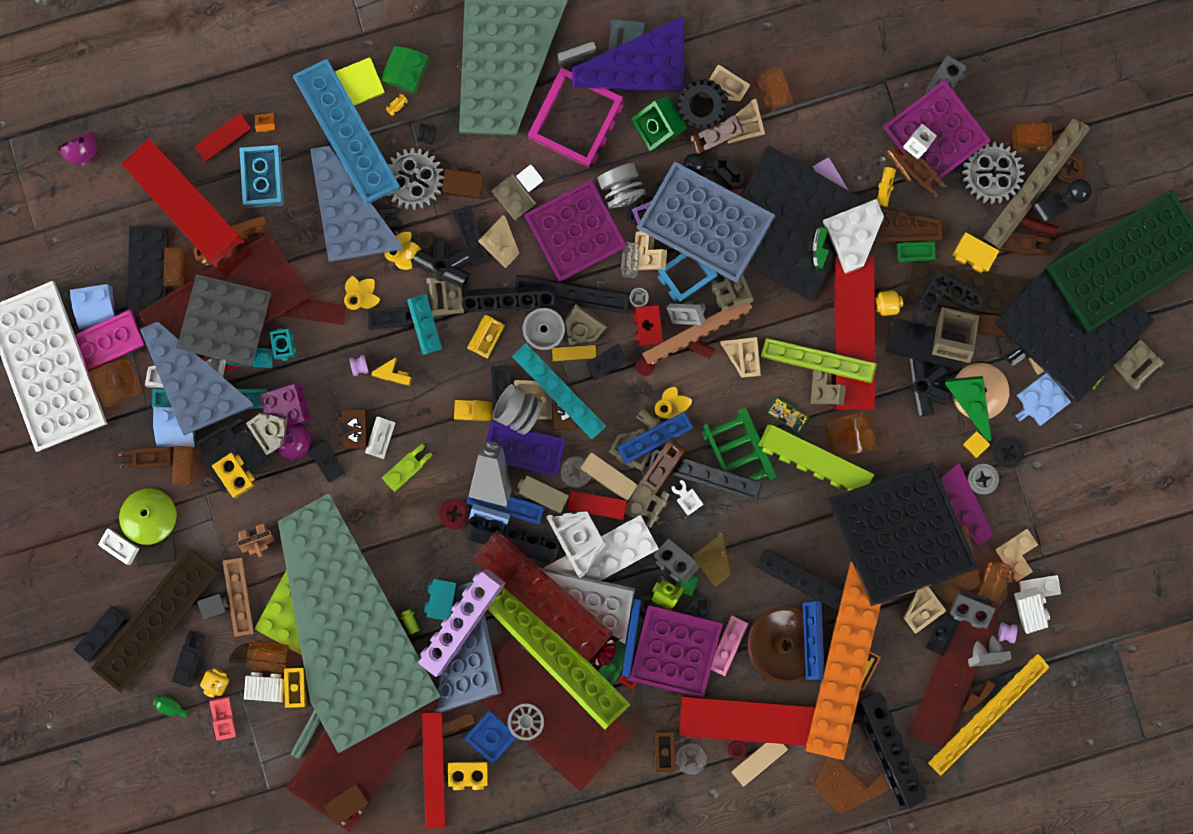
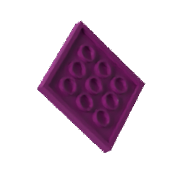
M945 79L883 126L903 154L907 151L903 146L921 124L937 135L921 157L932 167L940 179L991 141ZM933 179L929 185L932 186L937 181Z
M592 180L524 214L559 282L627 248Z
M647 604L628 679L704 698L723 623Z

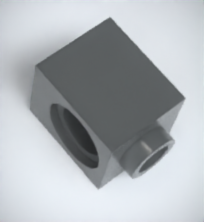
M222 594L197 601L203 620L228 612L229 603L226 596L223 597Z

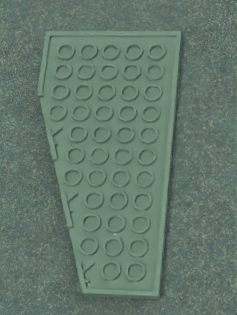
M465 0L460 134L517 136L568 0Z
M330 493L279 520V531L310 702L337 752L340 753L441 697L427 670L418 663L420 661L419 655Z

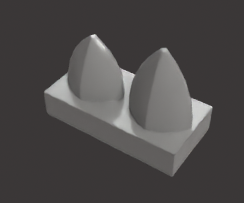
M687 301L682 304H669L666 307L672 324L702 325L706 321L703 315L705 311V304L703 303L693 305L692 301Z
M991 636L988 647L989 653L979 641H976L973 648V657L968 659L969 667L1002 664L1012 659L1010 651L1004 652L999 641L994 636Z

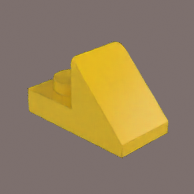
M397 358L372 371V376L408 386L411 385L412 378L408 377L409 373L398 370L397 374L394 373Z
M455 400L454 420L493 421L492 402L480 400Z

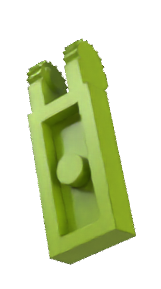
M423 443L412 453L407 454L382 477L394 492L413 477L433 457V454L430 452L420 462L415 458L418 453L424 450L425 445Z

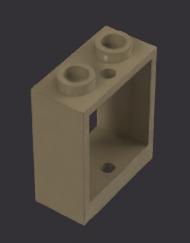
M942 307L937 319L932 355L970 363L975 349L979 316ZM943 324L969 329L968 344L941 338Z
M526 476L525 479L521 478L517 486L520 490V495L559 514L562 513L569 499L568 495L529 476Z

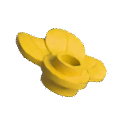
M402 232L395 236L401 243L403 250L397 251L396 255H391L390 252L384 253L387 260L395 262L397 267L403 270L412 269L411 259H414L417 251L422 250L417 244L410 242L411 232Z
M351 276L345 284L347 294L345 295L344 303L346 307L351 310H357L360 307L370 309L376 306L380 298L373 295L375 288L374 280L365 279L358 282L354 276ZM356 297L357 303L352 304L350 302L351 298Z
M676 387L668 388L664 391L662 400L656 403L655 413L658 417L669 420L686 411L690 407L692 400L686 396H678ZM663 405L668 407V411L665 413L660 409Z

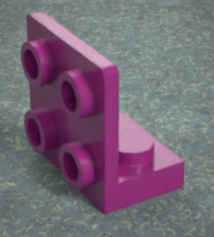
M293 384L260 394L263 411L268 414L288 418L287 426L312 421L302 384Z

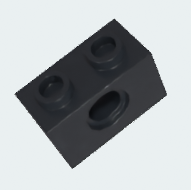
M617 344L589 360L585 365L596 381L628 363V359L620 345Z

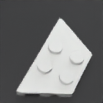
M586 511L576 514L566 513L563 516H546L579 578H582L606 545L589 513Z

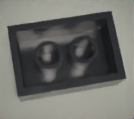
M251 430L202 459L223 493L228 492L212 465L228 454L233 453L235 456L238 454L244 462L242 465L244 470H249L253 476L274 463L270 455L265 454ZM232 461L227 462L225 465L227 472H231L234 469ZM243 477L236 480V486L245 481Z

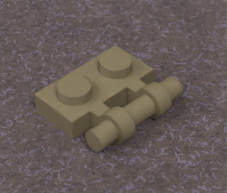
M744 275L741 276L738 283L723 276L724 281L720 283L717 279L712 280L711 289L713 294L716 295V302L722 311H728V304L733 302L735 307L753 302V297ZM728 290L729 293L724 295L723 292Z
M641 479L627 504L625 514L632 518L640 515L642 517L643 515L648 518L646 525L652 528L653 524L659 520L658 516L661 510L668 504L667 500L670 494L663 491L659 498L655 495L656 492L644 484ZM651 501L656 502L657 504L655 505L653 511H647V508Z

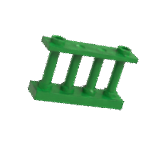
M746 407L738 410L739 415L736 416L737 418L712 429H709L707 424L703 425L704 430L701 431L705 442L709 440L721 469L731 471L751 461L759 460L762 468H759L760 471L746 477L754 480L767 478L768 481L777 478L767 454L762 452V447L758 446L760 438ZM738 425H744L747 431L744 433V436L721 446H716L713 436ZM747 442L748 444L752 443L754 450L751 454L724 464L720 454Z

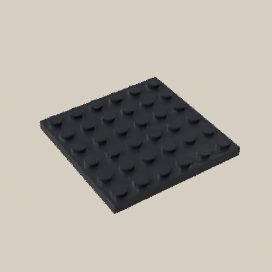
M767 145L740 197L775 215V218L748 266L813 302L837 256L827 233L822 248L829 250L823 268H815L813 262V242L817 227L825 228L823 220L863 205L867 201L772 146Z
M1073 241L1069 242L1049 265L1077 249L1078 246ZM1045 268L994 323L1076 402H1079L1155 320L1137 303H1134L1087 333Z
M933 462L827 499L871 607L977 570L978 568Z

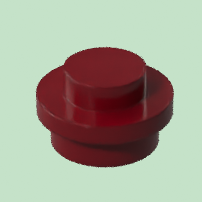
M644 357L637 360L636 370L640 375L648 376L654 371L655 364H647Z
M734 740L728 746V753L734 759H741L747 753V746L743 741Z

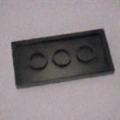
M891 319L885 352L960 370L963 362L932 355L936 328ZM942 330L941 338L966 343V335Z

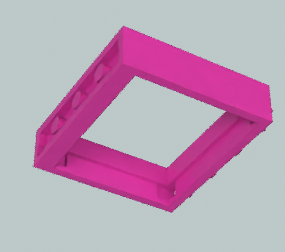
M561 67L528 133V139L590 168L591 164L595 165L599 158V154H597L599 148H604L608 138L605 136L608 130L612 131L616 121L614 118L616 114H620L624 106V103H622L623 97L607 89L588 88L613 100L614 103L586 158L539 135L566 78L572 80V72Z

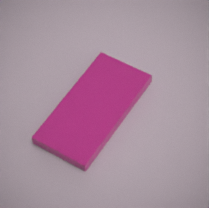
M131 309L75 334L88 371L146 345L136 317Z

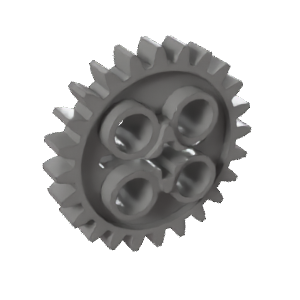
M993 142L991 147L987 143L984 145V149L980 148L978 152L976 151L967 158L969 163L963 164L967 170H963L962 174L967 175V177L962 181L969 183L965 188H972L970 195L976 193V200L983 197V203L990 199V203L993 204L995 199H997L1000 204L1002 203V197L1008 201V194L1011 196L1016 195L1013 189L1020 190V186L1017 183L1024 182V180L1019 178L1025 174V172L1020 171L1024 165L1018 164L1021 157L1015 158L1014 156L1017 152L1010 153V146L1003 149V143L999 147L996 146V142ZM980 159L987 160L988 167H982L979 163ZM999 160H1005L1008 165L1007 168H1001L998 163ZM994 169L995 173L1010 172V175L996 174V176L993 177V175L988 172ZM976 171L987 172V173L977 174ZM979 179H987L988 186H981L979 184ZM998 179H1005L1007 187L999 186Z
M411 148L410 153H407L404 149V155L402 156L397 152L398 158L394 159L391 157L390 159L393 163L392 165H387L396 180L404 179L406 183L403 187L387 194V196H393V203L399 200V207L405 204L406 210L409 209L410 205H412L414 210H416L417 205L424 209V203L431 206L429 200L437 201L434 195H441L438 188L443 187L440 181L444 180V176L439 174L444 171L443 169H437L441 165L440 162L433 163L436 159L435 156L428 158L429 152L427 151L422 155L421 149L417 153H415L413 148ZM409 162L415 164L414 169L411 171L405 169V165ZM403 171L404 173L413 178L416 175L418 181L429 185V187L426 188L416 181H413L411 183V180L407 176L401 175L398 172ZM425 171H429L432 174L427 180L421 177ZM415 188L422 189V194L420 196H414L412 194Z

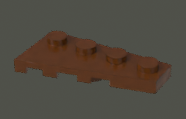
M881 208L884 218L873 243L942 241V223L940 220Z

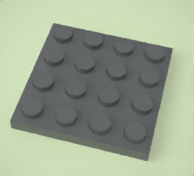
M196 275L177 349L253 367L272 293Z

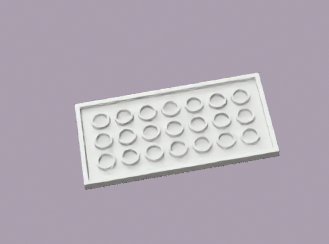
M55 281L0 302V356L35 451H42L107 425Z

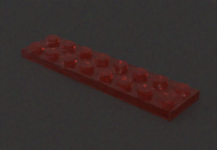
M498 531L491 536L473 558L484 570L489 569L505 582L503 586L588 662L612 636L613 633Z
M961 604L959 608L966 609L968 606ZM996 604L995 612L987 629L983 627L976 628L965 620L960 621L944 656L940 655L908 735L942 749L946 746L978 669V666L969 667L968 659L973 657V648L976 641H979L985 648L987 647L1003 606ZM979 611L976 613L978 616L986 615L984 611Z

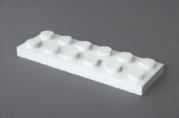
M641 515L601 536L606 545L583 577L601 581L659 549ZM567 555L544 567V569L578 576Z

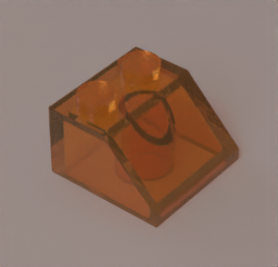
M127 358L105 364L88 373L105 408L110 409L143 392Z
M869 412L856 413L825 421L833 455L844 457L876 450Z

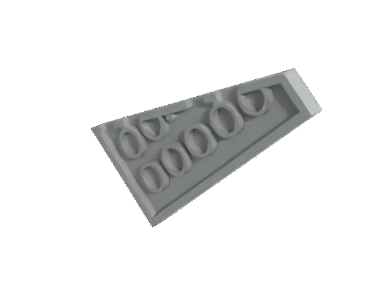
M526 564L521 566L519 585L537 595L550 599L551 603L566 608L567 612L590 625L598 626L606 634H612L619 638V641L626 644L635 588L585 577L579 578L576 575Z

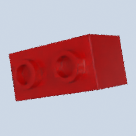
M659 305L637 307L636 312L632 313L633 324L638 326V331L634 332L635 342L639 343L640 347L657 346L663 343ZM645 322H649V325L653 326V328H650V331L642 328Z

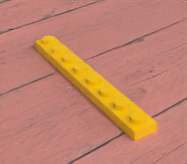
M1038 654L1031 659L942 750L934 755L928 764L940 776L1050 668L1044 659Z

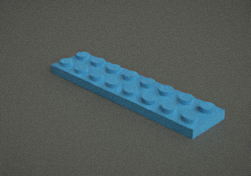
M325 59L294 74L293 78L365 205L399 189L400 186L328 60Z

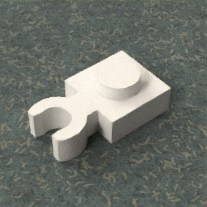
M681 480L679 481L682 485L681 490H676L674 486L671 489L675 494L681 496L677 502L685 513L690 515L701 507L703 503L693 489L687 492L686 484Z

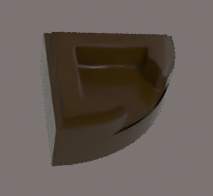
M249 643L238 646L232 652L229 663H249Z

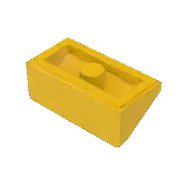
M484 315L467 348L488 359L505 325L490 316Z

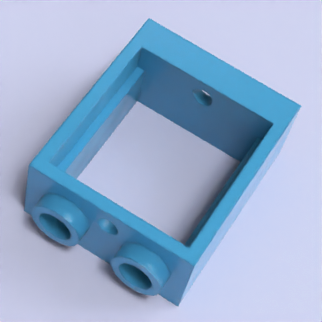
M680 254L666 264L665 270H658L659 276L657 278L663 286H668L670 289L668 293L673 301L677 300L681 303L717 278V273L697 262L707 277L681 295L666 274V271L688 257Z

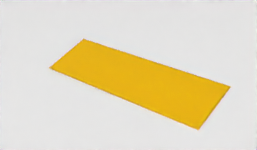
M596 345L552 348L553 361L595 358Z

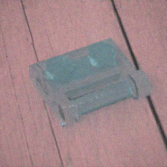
M610 20L609 50L617 47L619 28H624V44L643 35L644 23Z

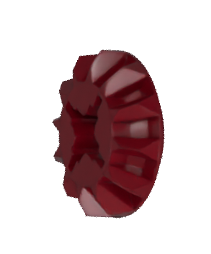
M449 499L440 507V520L447 528L459 529L466 525L469 520V507L460 499ZM456 505L457 512L463 514V516H457L453 522L452 516L446 512L453 511Z
M600 636L599 640H595V645L591 646L592 651L589 653L593 663L598 666H605L613 660L616 654V643L609 636Z

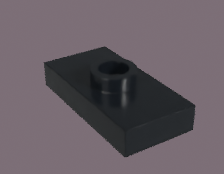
M326 440L309 450L328 483L345 474Z
M942 614L926 649L944 656L960 621Z

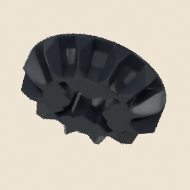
M1003 438L995 444L993 450L994 460L1002 467H1015L1023 460L1024 448L1015 438ZM1012 447L1011 453L1015 457L1008 456L1004 460L1005 452L1001 448L1009 449Z

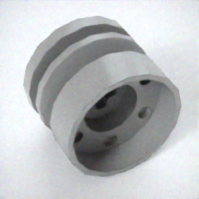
M634 163L614 168L597 178L602 190L611 189V192L605 196L606 200L613 199L608 203L609 209L630 205L646 195L645 189H638L643 185L642 182H632L639 175Z
M511 384L500 396L494 409L493 419L505 426L510 424L511 429L517 430L518 433L524 435L535 424L542 408V400L530 393L525 395L524 390Z

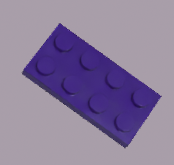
M491 422L486 442L493 441L503 446L506 464L509 466L557 477L566 439L528 431L522 435L517 430L511 429L508 425L505 426Z

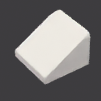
M531 164L516 176L528 192L532 191L543 181Z

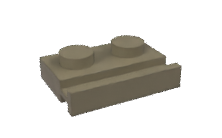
M513 174L491 190L514 221L536 205L535 201Z

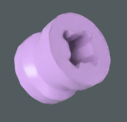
M360 355L356 359L354 357L349 358L354 377L358 376L359 373H369L365 355Z
M1001 622L998 641L1003 642L1007 640L1009 643L1014 644L1017 636V625L1012 624L1010 626Z

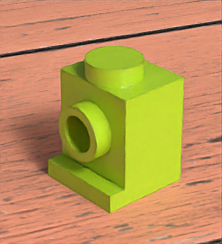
M663 579L661 583L657 582L651 592L654 595L651 601L665 609L672 610L684 588L681 587L679 589Z

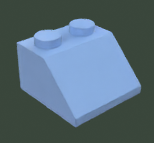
M105 284L70 290L72 309L79 330L88 329L116 316L112 286Z
M172 407L153 408V428L156 447H195V431L185 436L183 435Z

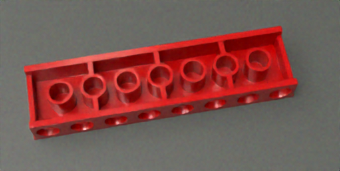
M150 139L121 164L215 267L219 266L217 263L239 243L243 244L245 242Z
M836 256L834 262L835 354L875 363L874 256H868L863 267L846 274L838 256ZM875 374L872 383L835 375V385L846 386L844 405H835V410H875Z
M682 696L679 736L806 746L815 707Z

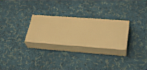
M592 452L589 453L579 468L626 501L629 500L638 486Z
M764 743L731 772L744 787L788 749L784 744Z

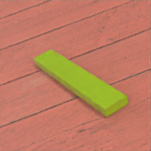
M769 338L765 339L761 353L762 358L872 383L877 367L876 363Z

